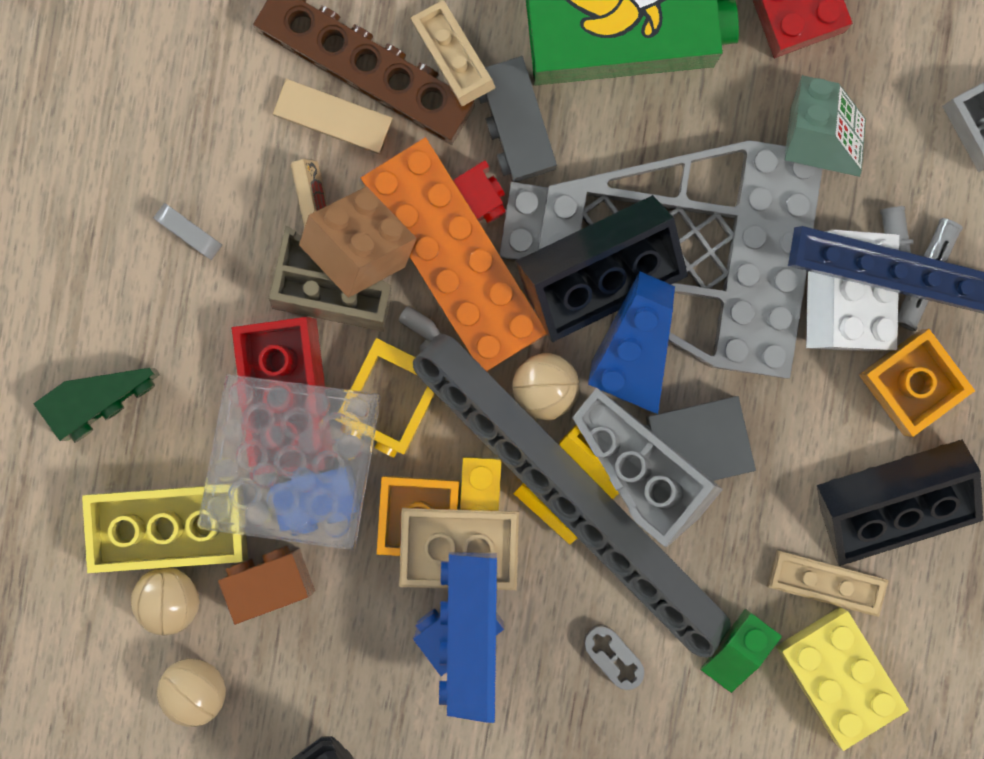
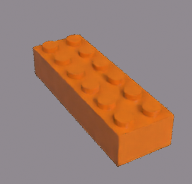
M426 137L360 177L365 187L367 186L417 238L409 256L469 354L487 372L547 335L537 314Z

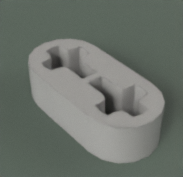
M166 203L162 205L153 217L210 260L213 259L222 247L221 243Z
M598 625L586 633L584 644L587 653L617 687L631 690L641 684L644 678V667L614 630L608 626ZM596 634H599L601 637H605L607 634L611 636L608 644L615 652L612 656L609 657L602 649L596 652L592 649L595 645L593 637ZM620 658L627 666L634 663L636 667L633 673L636 677L631 681L626 677L619 680L617 677L621 672L614 663L615 660Z

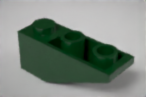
M144 368L64 381L33 404L59 441H69L72 439L76 443L93 431L91 424L103 416L105 420H108L125 408L122 402L133 394L136 398H139L154 388L153 380L160 376L155 368Z

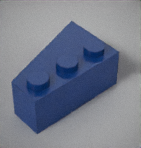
M643 272L638 273L592 359L588 385L658 414L673 313L675 286Z

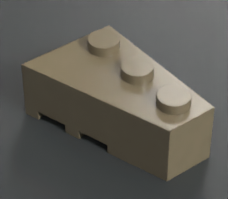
M285 226L269 296L272 309L384 332L392 296L391 285L381 280L348 298L299 246L302 236L297 234L292 228Z

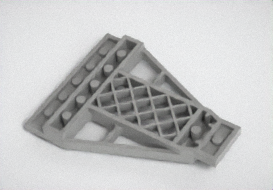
M749 140L550 185L549 188L511 182L500 257L518 260L581 230L582 219L585 220L588 226L593 224L587 213L603 201L614 214L618 210L610 199L637 203L654 195L610 188L607 185L609 181L681 165L683 166L679 195L674 198L654 195V197L665 208L675 209L670 214L674 216L678 213L691 230L679 239L680 244L694 234L707 253L692 264H689L684 257L686 270L699 287L678 283L672 285L675 286V293L719 300L721 306L713 356L704 353L671 332L669 334V342L708 364L711 368L790 379L807 271L789 267L788 261L794 227L814 228L823 169L784 160L786 146ZM737 152L744 153L735 207L692 201L687 197L686 192L691 163ZM586 195L599 197L584 209ZM685 211L712 216L696 227ZM722 217L734 219L732 230ZM716 219L728 237L714 248H711L699 230ZM731 240L727 268H725L715 254V251ZM710 256L722 275L705 286L693 267ZM725 278L723 290L710 289Z

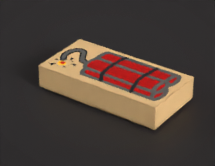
M301 159L291 162V169L305 228L308 215L328 205L318 161Z

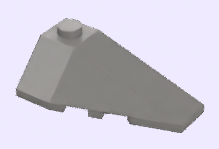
M598 388L593 391L572 417L594 455L598 457L609 475L614 488L619 492L629 508L628 511L634 521L664 547H668L692 526L723 490L700 469Z

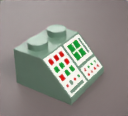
M801 76L790 107L784 160L860 177L863 163L866 119L839 83L821 78Z

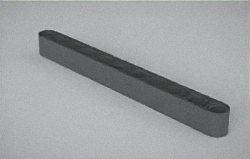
M446 334L435 336L413 360V368L418 377L688 650L699 657H711L731 628V622L727 615L455 339Z

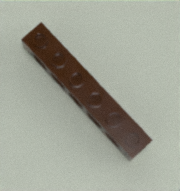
M307 0L266 1L253 23L254 28L259 34L448 144L453 145L473 111L475 101L473 100L461 106L450 86L437 79L439 76L437 71L423 63H419L416 67L404 60L406 54L400 49L388 43L383 48L371 41L374 36L370 32L356 24L353 25L352 29L339 22L341 17L336 12L323 5L318 10L306 3ZM298 17H307L311 20L310 28L303 33H296L291 29L293 21ZM335 35L342 37L344 45L339 51L329 52L324 49V43L327 38ZM369 54L376 57L377 64L372 70L361 71L356 67L357 61L361 56ZM398 73L405 74L410 78L408 87L400 91L394 90L389 86L391 77ZM435 92L440 94L443 98L442 105L435 110L426 109L422 105V99L427 93Z

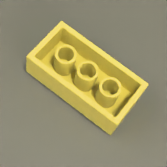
M243 483L99 493L82 496L87 573L237 563L248 559Z

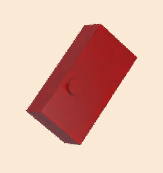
M300 317L231 327L250 479L258 480L336 469L317 319Z

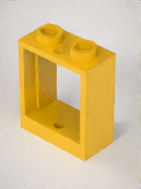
M376 338L335 421L343 424L340 429L341 432L359 441L365 435L377 441L375 449L395 458L397 452L403 455L406 454L435 393L427 386L400 441L350 417L379 357L417 375L413 368L414 356Z

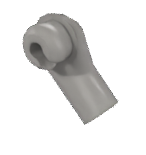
M410 306L406 307L399 317L401 324L425 338V341L420 345V351L435 336L441 334L430 318Z

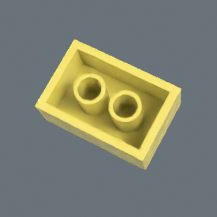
M838 607L775 646L831 738L843 751L909 711L850 613L841 607Z

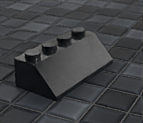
M654 195L516 260L524 289L552 343L618 311L639 272H643L670 285L688 277L674 217Z
M963 439L817 485L820 511L839 566L983 521L981 471Z

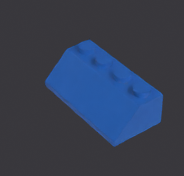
M449 552V561H441V585H448V601L440 602V625H448V641H440V665H447V681H439V705H447V716L495 723L497 553Z

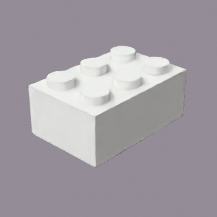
M844 230L824 231L899 250L900 235ZM808 271L806 348L854 351L897 350L898 293Z

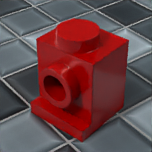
M484 160L453 181L478 222L485 219L487 224H489L507 211L500 199L505 193L494 175L490 178L486 177L485 174L489 172V165Z

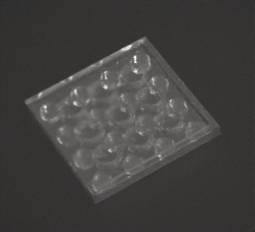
M226 374L197 526L204 530L355 550L381 401L380 395L377 393Z

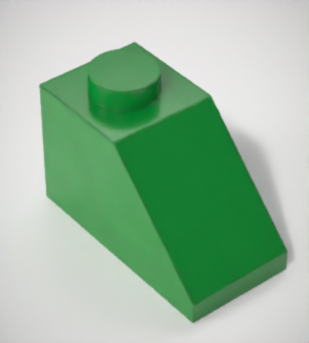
M745 609L730 628L714 654L707 659L700 670L732 693L761 666L782 636Z

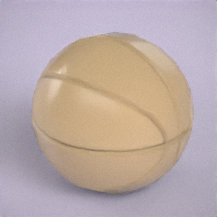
M540 353L526 359L516 370L512 391L515 401L530 416L540 420H553L569 412L577 402L580 382L575 368L566 359L552 353Z
M157 568L147 572L136 583L131 594V608L136 621L142 628L156 635L167 636L186 629L194 620L199 609V594L194 582L187 574L176 568Z
M187 658L172 664L163 673L157 688V698L163 713L174 723L185 727H197L210 722L221 710L226 696L224 680L219 671L211 664L199 659Z

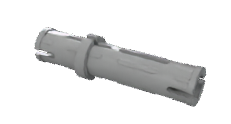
M940 218L924 257L947 262L963 227L952 220ZM906 295L898 312V325L905 329L916 331L929 300Z

